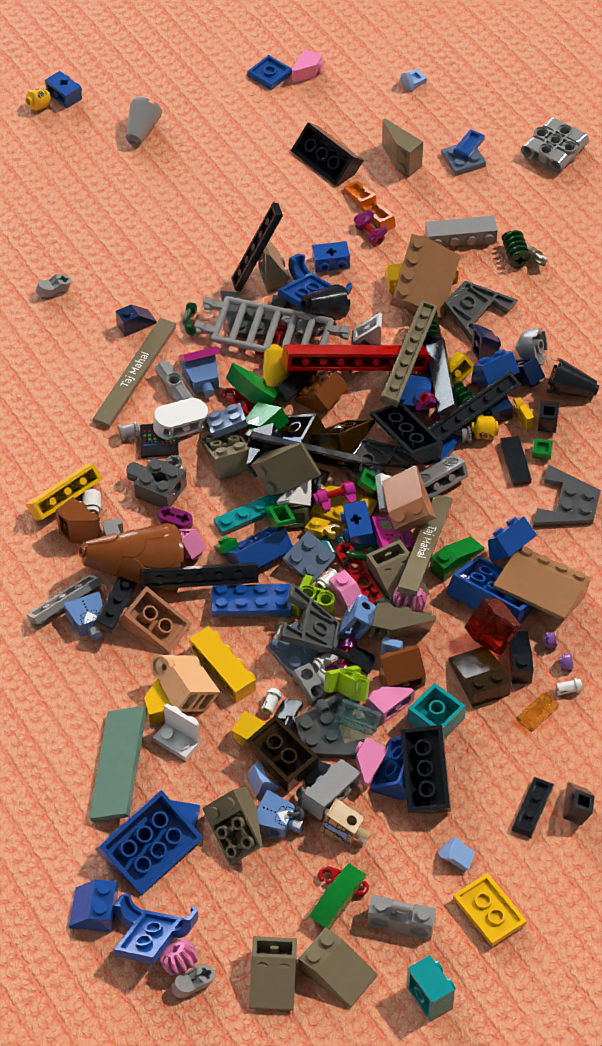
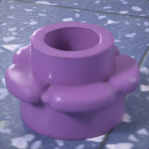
M546 631V635L543 636L545 648L549 647L552 650V648L558 647L554 631L549 633Z
M562 653V657L559 658L561 669H565L566 672L574 669L571 653Z

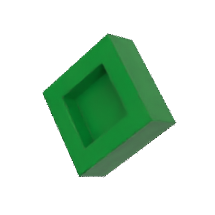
M534 438L532 458L551 460L553 441Z
M364 468L360 472L356 485L372 495L377 489L376 475Z
M226 536L219 539L218 543L213 547L216 553L224 554L236 548L239 544L236 538Z

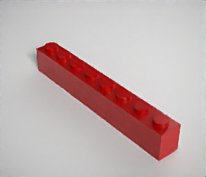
M283 345L281 362L287 371H392L402 345ZM423 345L412 371H427L430 354Z

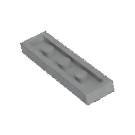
M90 574L26 615L30 622L43 624L48 620V617L62 612L65 609L64 603L78 599L86 593L94 592L97 589L96 587L102 583L99 577Z

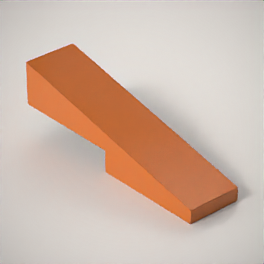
M356 181L344 186V191L363 213L368 209L374 213L371 222L376 228L386 225L387 229L391 230L396 227L395 216L377 202L376 195L362 183Z

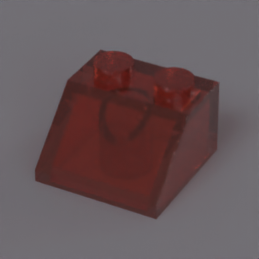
M501 598L483 599L464 626L475 642L498 655H502L522 627Z

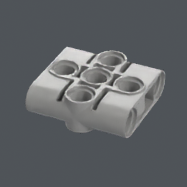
M550 118L542 127L535 128L534 135L521 147V152L526 158L559 173L569 163H573L576 160V155L589 143V137L584 132L556 118Z

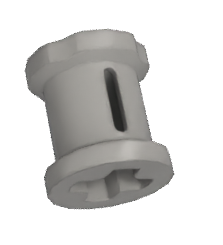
M137 421L124 426L118 425L122 441H125V438L140 437Z

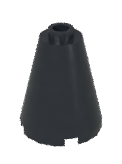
M331 285L304 295L301 298L300 306L305 313L329 317L333 320H341L347 316L350 310V299H347L346 295L349 293L342 285Z
M562 358L556 360L559 361V364L554 365L548 380V384L551 387L550 389L546 388L547 393L591 398L593 395L596 396L599 389L597 380Z

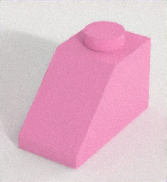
M304 49L292 69V82L297 83L317 77L318 73L324 68V62H322L323 54Z
M179 529L183 542L184 559L195 560L201 557L202 552L207 547L197 530Z
M346 570L329 579V592L333 593L335 600L345 611L358 595H362L357 582Z
M383 686L369 694L367 709L384 724L414 702V690L412 688Z
M368 737L364 743L360 741L354 751L357 753L355 761L358 770L361 772L360 778L365 789L370 785L389 750Z

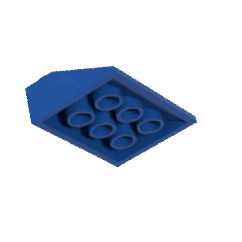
M479 555L452 575L446 592L454 600L468 605L470 609L479 611L487 618L495 620L505 628L512 630L522 624L534 608L494 589L493 584L503 571V568Z
M160 790L95 849L129 885L142 895L203 837L168 796Z

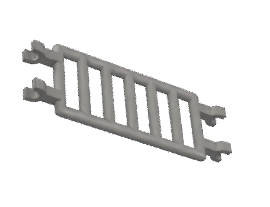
M205 296L203 304H205L204 310L220 311L215 326L196 320L194 325L197 328L196 334L211 335L210 340L212 342L261 353L270 348L281 315L291 317L281 348H283V345L290 344L298 318L308 320L300 345H308L315 322L326 324L319 345H327L330 335L339 336L345 340H348L350 336L349 326L333 325L334 320L332 318L226 296L223 302ZM229 305H238L240 307L229 338L219 336ZM246 309H257L246 342L236 340ZM264 311L274 313L264 344H254L253 342Z

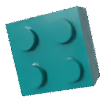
M434 683L408 708L407 721L414 727L442 725L445 739L465 719L466 705Z
M431 955L408 967L406 983L407 989L430 1022L453 1009L455 992L454 983L450 978L445 977L442 973V966L437 960L434 961Z

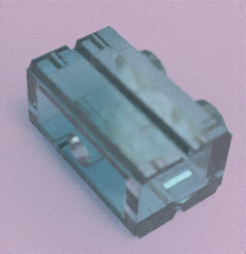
M343 699L338 705L333 722L372 736L377 731L382 713L375 710L371 711L370 708Z

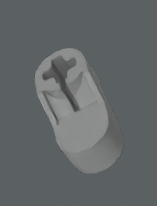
M55 274L48 280H40L35 291L41 297L52 298L58 292H67L69 290L71 278L64 274Z
M209 965L196 966L187 973L176 977L171 985V992L177 998L190 997L199 990L207 988L214 980L215 972Z

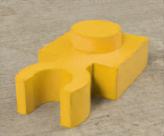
M521 397L513 399L515 403L513 409L518 413V419L525 431L533 429V421H535L533 411L529 410Z
M313 517L305 526V533L309 531L316 537L323 538L326 535L328 538L335 540L336 533H341V526L337 524L331 525V522L328 520Z

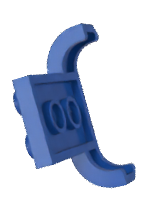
M296 254L289 258L288 263L290 274L295 281L279 288L277 295L302 310L300 301L304 295L331 286V284L311 273L306 268L304 254ZM351 282L345 287L349 294L352 290Z
M129 893L121 895L113 904V909L117 918L130 929L115 947V956L155 964L173 938L185 937L197 923L198 911L196 907L192 906L190 909L191 914L183 918L142 910L133 903Z

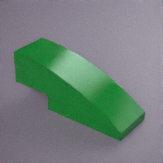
M234 362L232 363L226 376L229 383L253 404L256 405L257 402L273 405L278 395L276 390L264 384L265 379Z
M287 504L265 507L267 521L273 529L296 524V519Z
M348 863L323 894L309 917L323 927L331 929L340 913L345 911L367 874Z

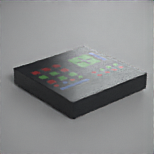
M153 424L140 425L141 457L179 455L178 437L166 440L156 435L153 430Z

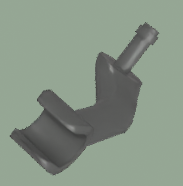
M336 693L328 699H320L316 703L321 714L328 713L330 711L329 706L336 702H346L353 706L360 705V701L352 700L341 693Z
M302 786L296 791V796L298 797L296 812H287V816H296L298 821L302 820L305 815L304 808L301 807L302 793L304 792Z

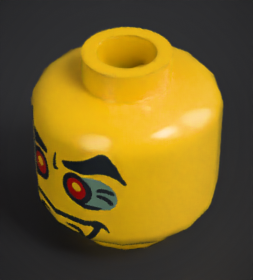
M38 87L27 92L25 102L30 109L38 111L49 106L51 96L47 90Z
M479 415L476 417L475 422H471V433H474L475 438L478 440H492L498 434V421H495L493 416Z

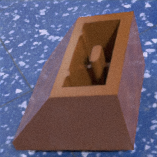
M325 371L320 375L314 374L311 377L312 379H309V383L298 391L299 394L294 399L303 406L320 413L328 411L349 386L337 371Z
M72 497L56 509L59 533L72 544H83L85 541L101 537L102 531L99 516L95 512L88 510L82 501Z
M418 644L406 646L401 650L387 652L380 656L379 679L382 686L412 689L425 686L426 673Z

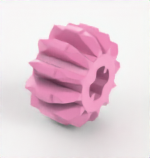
M397 586L393 595V604L397 608L409 607L415 612L423 611L426 605L427 594L423 592L422 588L419 589L417 596L397 592Z
M178 939L175 943H170L161 954V965L171 976L175 974L181 975L182 972H187L189 968H193L194 963L198 961L197 950L187 939L182 941Z

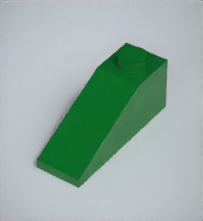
M471 536L444 546L431 557L430 571L444 582L484 551L485 547Z

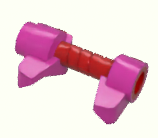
M345 481L341 484V488L327 492L326 489H318L312 494L314 504H319L323 512L327 513L331 510V498L340 495L350 503L356 502V490L353 482Z

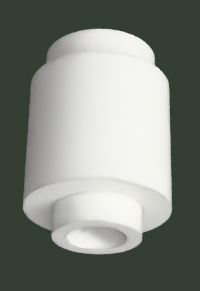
M88 489L82 493V502L88 510L95 512L99 516L101 512V493L96 489Z

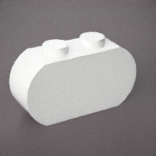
M189 398L160 406L155 410L153 430L156 435L166 440L203 431L207 423V405L199 399Z

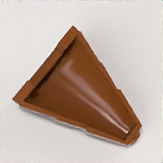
M165 523L136 530L133 529L119 534L112 533L85 541L79 547V557L82 558L84 566L141 584L140 569L181 567L180 562H184L182 537L177 526ZM168 588L161 590L177 593L178 588Z

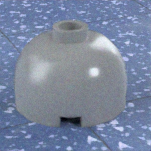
M542 328L529 329L521 334L515 346L521 359L537 358L539 365L545 362L546 356L543 355L544 350H548V341L545 331H541Z

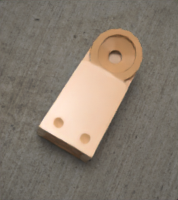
M156 655L151 660V672L156 678L161 679L160 684L172 706L178 707L181 712L206 711L220 693L207 672L200 666L197 656Z

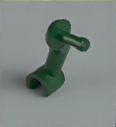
M192 302L186 304V312L182 320L188 335L196 333V328L190 322L191 314L197 312V306Z
M372 546L367 553L353 550L347 551L348 556L342 564L346 566L351 558L366 561V554L377 549Z

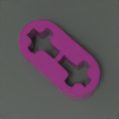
M164 506L158 511V519L161 524H174L178 530L191 529L193 526L192 515L186 511L170 506Z

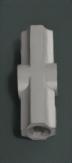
M169 361L159 362L155 367V372L166 386L167 393L176 402L193 398L183 383L182 376L176 373Z

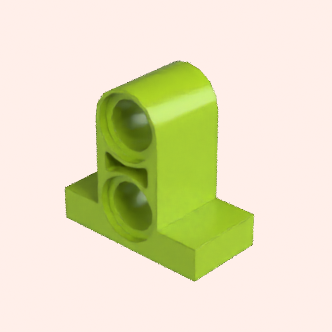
M305 574L299 588L332 615L335 610V597L333 593L314 587L313 576ZM291 603V615L299 618L302 609Z
M358 666L330 670L325 673L323 690L328 693L337 691L355 701H366L368 699L370 679L361 674V668Z

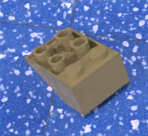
M237 430L213 439L211 434L200 439L211 466L219 479L250 470L247 465L250 447H247V443Z
M400 539L366 554V569L387 599H392V601L394 591L399 585L411 555ZM422 581L420 588L429 595V591L424 581Z
M387 602L377 603L373 624L370 627L368 637L383 640V637L397 639L430 631L436 616H432L431 613L426 611L415 612L409 607H393L392 604Z
M246 786L234 789L202 808L229 865L263 847L256 805Z
M253 936L249 1009L294 1011L297 938Z

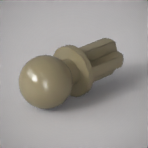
M533 246L528 247L530 253L529 260L534 264L546 266L548 259L543 256L542 252Z
M284 615L277 619L274 639L279 636L281 626L284 623L288 625L293 624L290 616Z

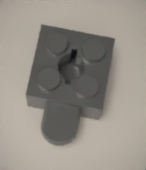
M152 457L146 467L132 462L126 468L127 479L135 482V497L159 508L164 506L172 507L187 485L186 470Z

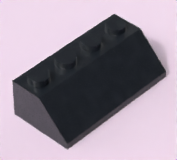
M307 122L290 150L335 186H339L353 177L364 161L321 127Z
M399 402L397 407L390 405L370 412V416L412 458L425 466L441 460L443 442L402 402Z
M442 725L400 729L408 813L433 814L452 812Z

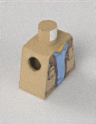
M337 798L327 812L320 830L322 833L347 845H351L355 838L366 844L371 835V832L361 827L364 817Z

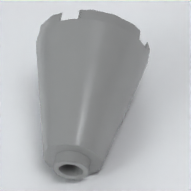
M135 97L130 103L126 139L132 145L141 144L162 115L161 107L156 102L154 104L148 102V98Z

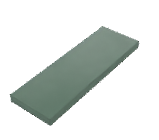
M144 706L113 710L107 713L89 816L92 822L130 817L147 712Z

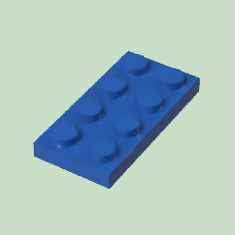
M290 584L212 586V617L291 616V603L287 601L291 586Z

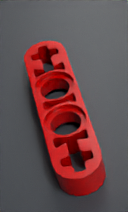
M347 542L338 544L336 547V558L342 568L357 582L362 595L367 596L368 599L370 595L368 591L370 590L371 595L376 597V600L370 598L368 601L376 605V601L381 599V591L361 560L351 558L346 566L342 564L347 556L345 553H341V550L345 552L355 550ZM350 564H357L359 569L352 571L348 566ZM366 579L369 583L366 586H361L358 584V580Z

